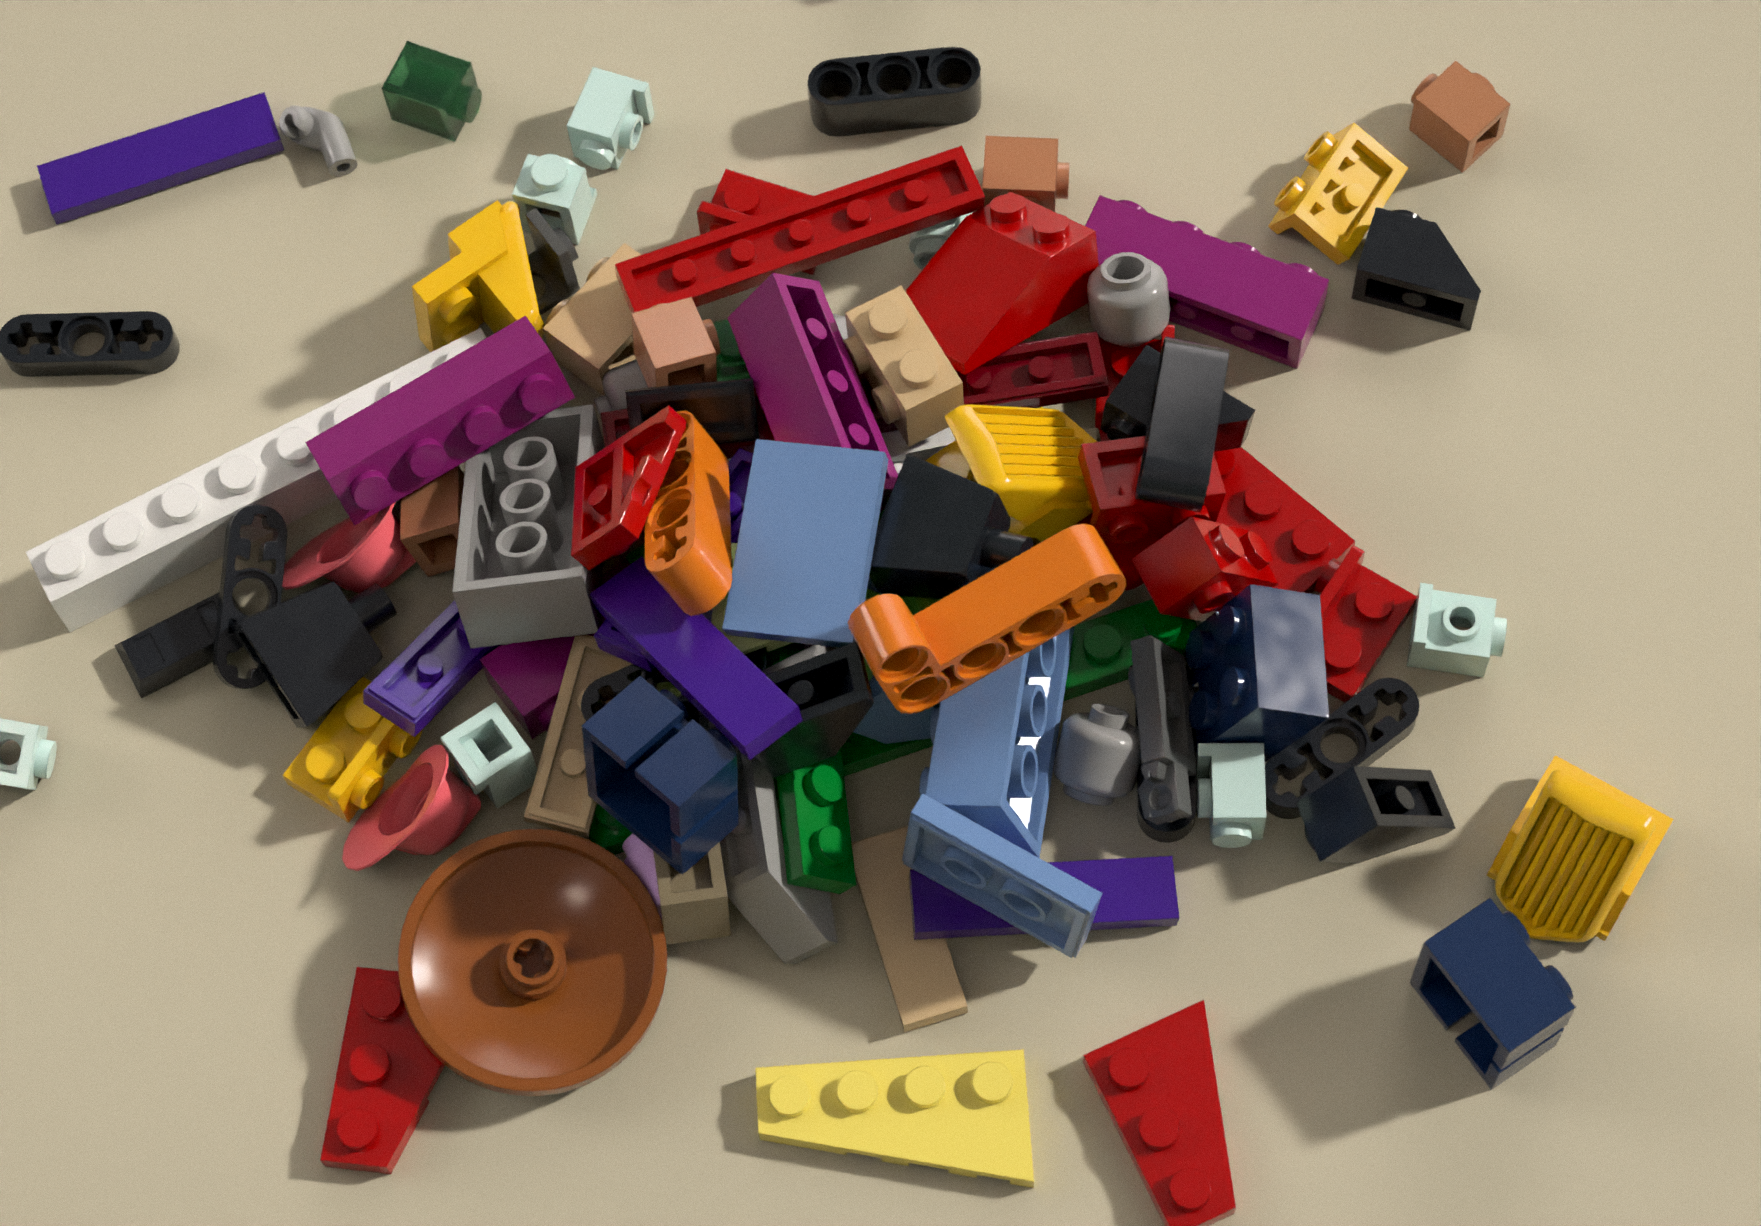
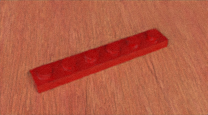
M961 145L616 263V277L631 313L649 309L657 304H667L692 297L695 306L699 307L760 286L772 273L789 276L977 211L984 207L985 195Z

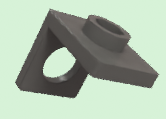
M534 208L525 214L536 248L534 252L528 255L531 274L538 276L545 282V291L537 300L539 313L542 315L562 300L567 299L580 290L572 263L579 257L575 247L564 231L559 227L553 230L539 211Z

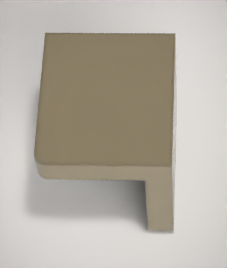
M720 842L683 875L653 851L666 944L731 936L728 896Z

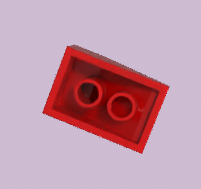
M1009 192L1008 194L995 197L990 204L966 216L905 291L953 368L966 375L1088 303L1086 291L1088 278L1095 268L1099 266L1096 231L1067 218L1065 215L1058 214L1027 200L1021 195Z

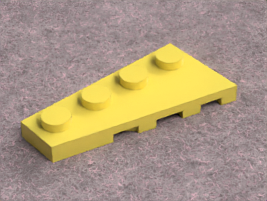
M1024 1049L755 1068L758 1134L760 1140L846 1155L849 1152L882 1158V1162L909 1166V1163L941 1168L949 1170L950 1174L977 1178V1175L1009 1180L1010 1184L1034 1188Z

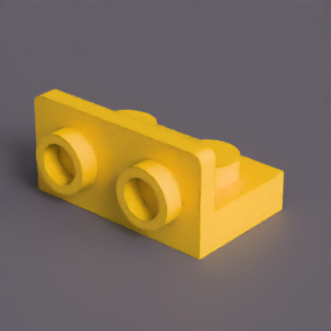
M1352 123L1333 135L1326 131L1315 140L1304 156V160L1309 163L1308 167L1300 178L1298 176L1294 177L1280 191L1274 201V205L1279 210L1268 225L1277 235L1293 227L1337 265L1350 259L1369 230L1376 207H1384L1408 170V167L1356 123Z
M364 677L341 697L282 775L289 786L348 823L360 808L364 810L373 804L383 788L384 775L398 757L405 758L412 752L422 734L421 730L413 737L363 703V690L371 681Z

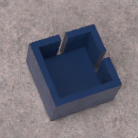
M1250 584L1223 605L1220 612L1216 611L1189 632L1185 659L1188 667L1191 668L1192 686L1199 687V690L1193 695L1189 706V721L1192 728L1195 729L1196 753L1198 743H1264V760L1266 762L1329 718L1320 595Z
M639 676L582 725L588 796L683 875L739 825L737 754L730 741L715 729L707 731L694 720L688 723V712L683 703L673 693L665 689L659 692Z
M1489 898L1423 943L1410 984L1446 1031L1472 1013L1480 1020V1022L1456 1037L1454 1042L1492 1090L1554 1048L1564 1031V1026L1567 1025L1576 1007L1571 1002L1573 992L1564 976L1552 965L1544 967L1528 947L1531 943L1530 937L1520 920L1510 911L1502 913L1491 898Z

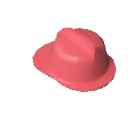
M396 502L355 526L349 517L310 540L284 565L282 588L286 590L299 588L322 576L332 582L334 581L346 590L357 593L363 592L375 583L384 588L394 582L416 562L400 540V521L392 512Z
M433 745L425 750L408 771L362 813L351 829L343 847L342 860L346 868L360 871L371 867L387 856L393 849L413 855H435L453 843L480 810L481 799L478 794L475 795L472 789L448 768L449 753L444 745Z

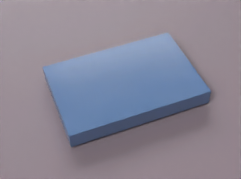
M756 439L732 571V584L728 593L722 627L727 635L838 648L856 642L849 630L848 620L852 612L865 602L889 460L885 452Z
M923 793L911 811L902 857L904 865L1070 958L1072 956L1076 958L1088 937L1102 896L1101 892Z

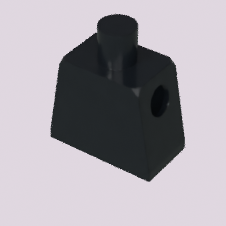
M907 455L877 526L869 577L877 591L882 594L889 593L898 596L943 599L1032 548L1033 540L1029 536L1008 532L1010 517L1000 496L992 489L922 459Z
M333 581L238 620L230 625V627L296 727H308L382 659L383 655L369 633L396 616L397 612L387 594L377 583L348 601L339 586Z

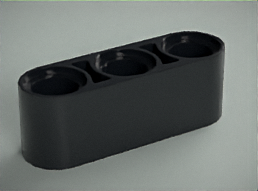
M943 47L830 59L816 65L808 76L807 87L813 125L820 132L828 136L840 137L957 125L971 120L981 108V66L978 58L971 51L962 47ZM952 83L964 85L958 88L946 87V85ZM894 89L904 91L903 93L899 94L886 93L887 91ZM835 95L844 96V98L840 100L827 99L828 97H832Z
M1165 337L1155 377L1135 499L1201 512L1210 478L1229 349Z

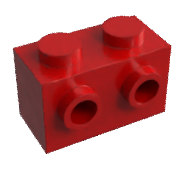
M1193 516L1132 558L1160 614L1203 622L1216 611L1220 612L1223 605L1250 584L1272 588L1279 584L1269 567V564L1273 561L1271 552L1257 533Z

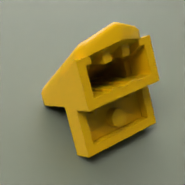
M497 200L449 232L447 236L450 260L412 285L419 339L430 352L477 330L483 322L496 333L524 316L528 318L543 340V327L545 324L539 313L520 221V207L513 201H507L501 205Z
M967 404L959 405L945 415L946 422L956 440L925 461L996 492L1000 496L1010 517L1008 532L1031 538L1035 537L1042 542L1056 533L1075 525L1093 513L1078 461L1081 444L1097 441L1064 412L1043 407Z
M1555 755L1511 827L1486 876L1495 880V890L1499 900L1507 911L1513 913L1520 920L1531 939L1578 943L1588 941L1596 936L1605 941L1674 819Z

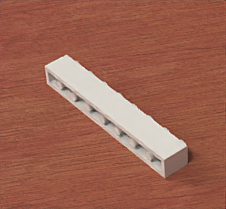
M479 328L26 551L51 605L69 632L223 557L227 524L232 516L243 508L251 505L269 506L283 517L287 525L337 500L336 494L305 442L486 339L482 329ZM254 516L251 525L240 528V537L253 542L273 531L264 529L262 518Z

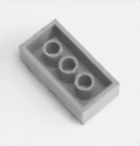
M593 404L555 409L466 461L452 593L470 648L593 634L598 631L600 612L595 608L590 593L602 585L603 562L588 570L571 556L575 467L605 448Z

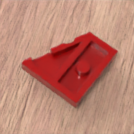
M670 406L659 411L575 467L571 556L588 570H591L612 555L622 554L634 541L639 539L686 428V420Z

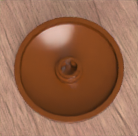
M549 829L511 830L488 836L462 848L443 862L424 882L407 912L401 931L398 950L400 989L409 1019L417 1034L435 1057L451 1071L480 1087L515 1096L554 1095L580 1088L603 1077L625 1060L642 1041L656 1016L664 991L667 974L666 937L662 920L648 890L636 874L614 854L596 843L566 832Z

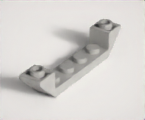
M698 710L700 726L707 731L709 729L719 731ZM732 744L737 754L739 825L720 841L727 896L784 963L796 964L838 943L830 892L787 884L783 838L773 776L756 756L749 760Z

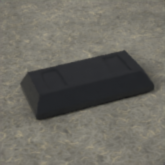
M753 378L625 390L630 431L659 411L670 406L676 412L685 410L691 412L716 444L755 441L759 439Z
M220 592L115 645L141 698L213 662ZM232 596L234 606L239 612H241L234 597ZM229 620L228 633H229V634H233L234 631L232 630V628L230 627V625L234 624V622H232V621H230V620Z

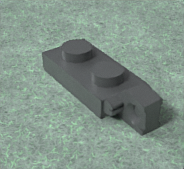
M1149 635L1131 641L1133 665L1129 668L1128 679L1131 691L1136 698L1138 726L1134 732L1140 739V758L1143 764L1141 771L1145 778L1138 788L1144 818L1159 825L1192 816L1188 777L1197 775L1193 730L1189 721L1190 700L1185 656Z

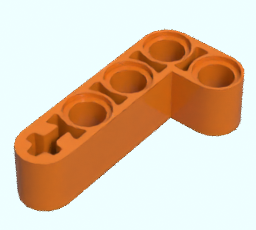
M685 410L677 411L686 420V428L645 522V565L647 570L681 610L689 616L708 612L717 606L731 588L730 484L727 456L694 415Z
M1078 524L1056 533L915 615H912L901 597L888 593L877 595L859 605L850 615L848 626L876 681L896 710L905 714H913L933 707L1105 609L1121 596L1126 587V579L1097 530L1089 524Z

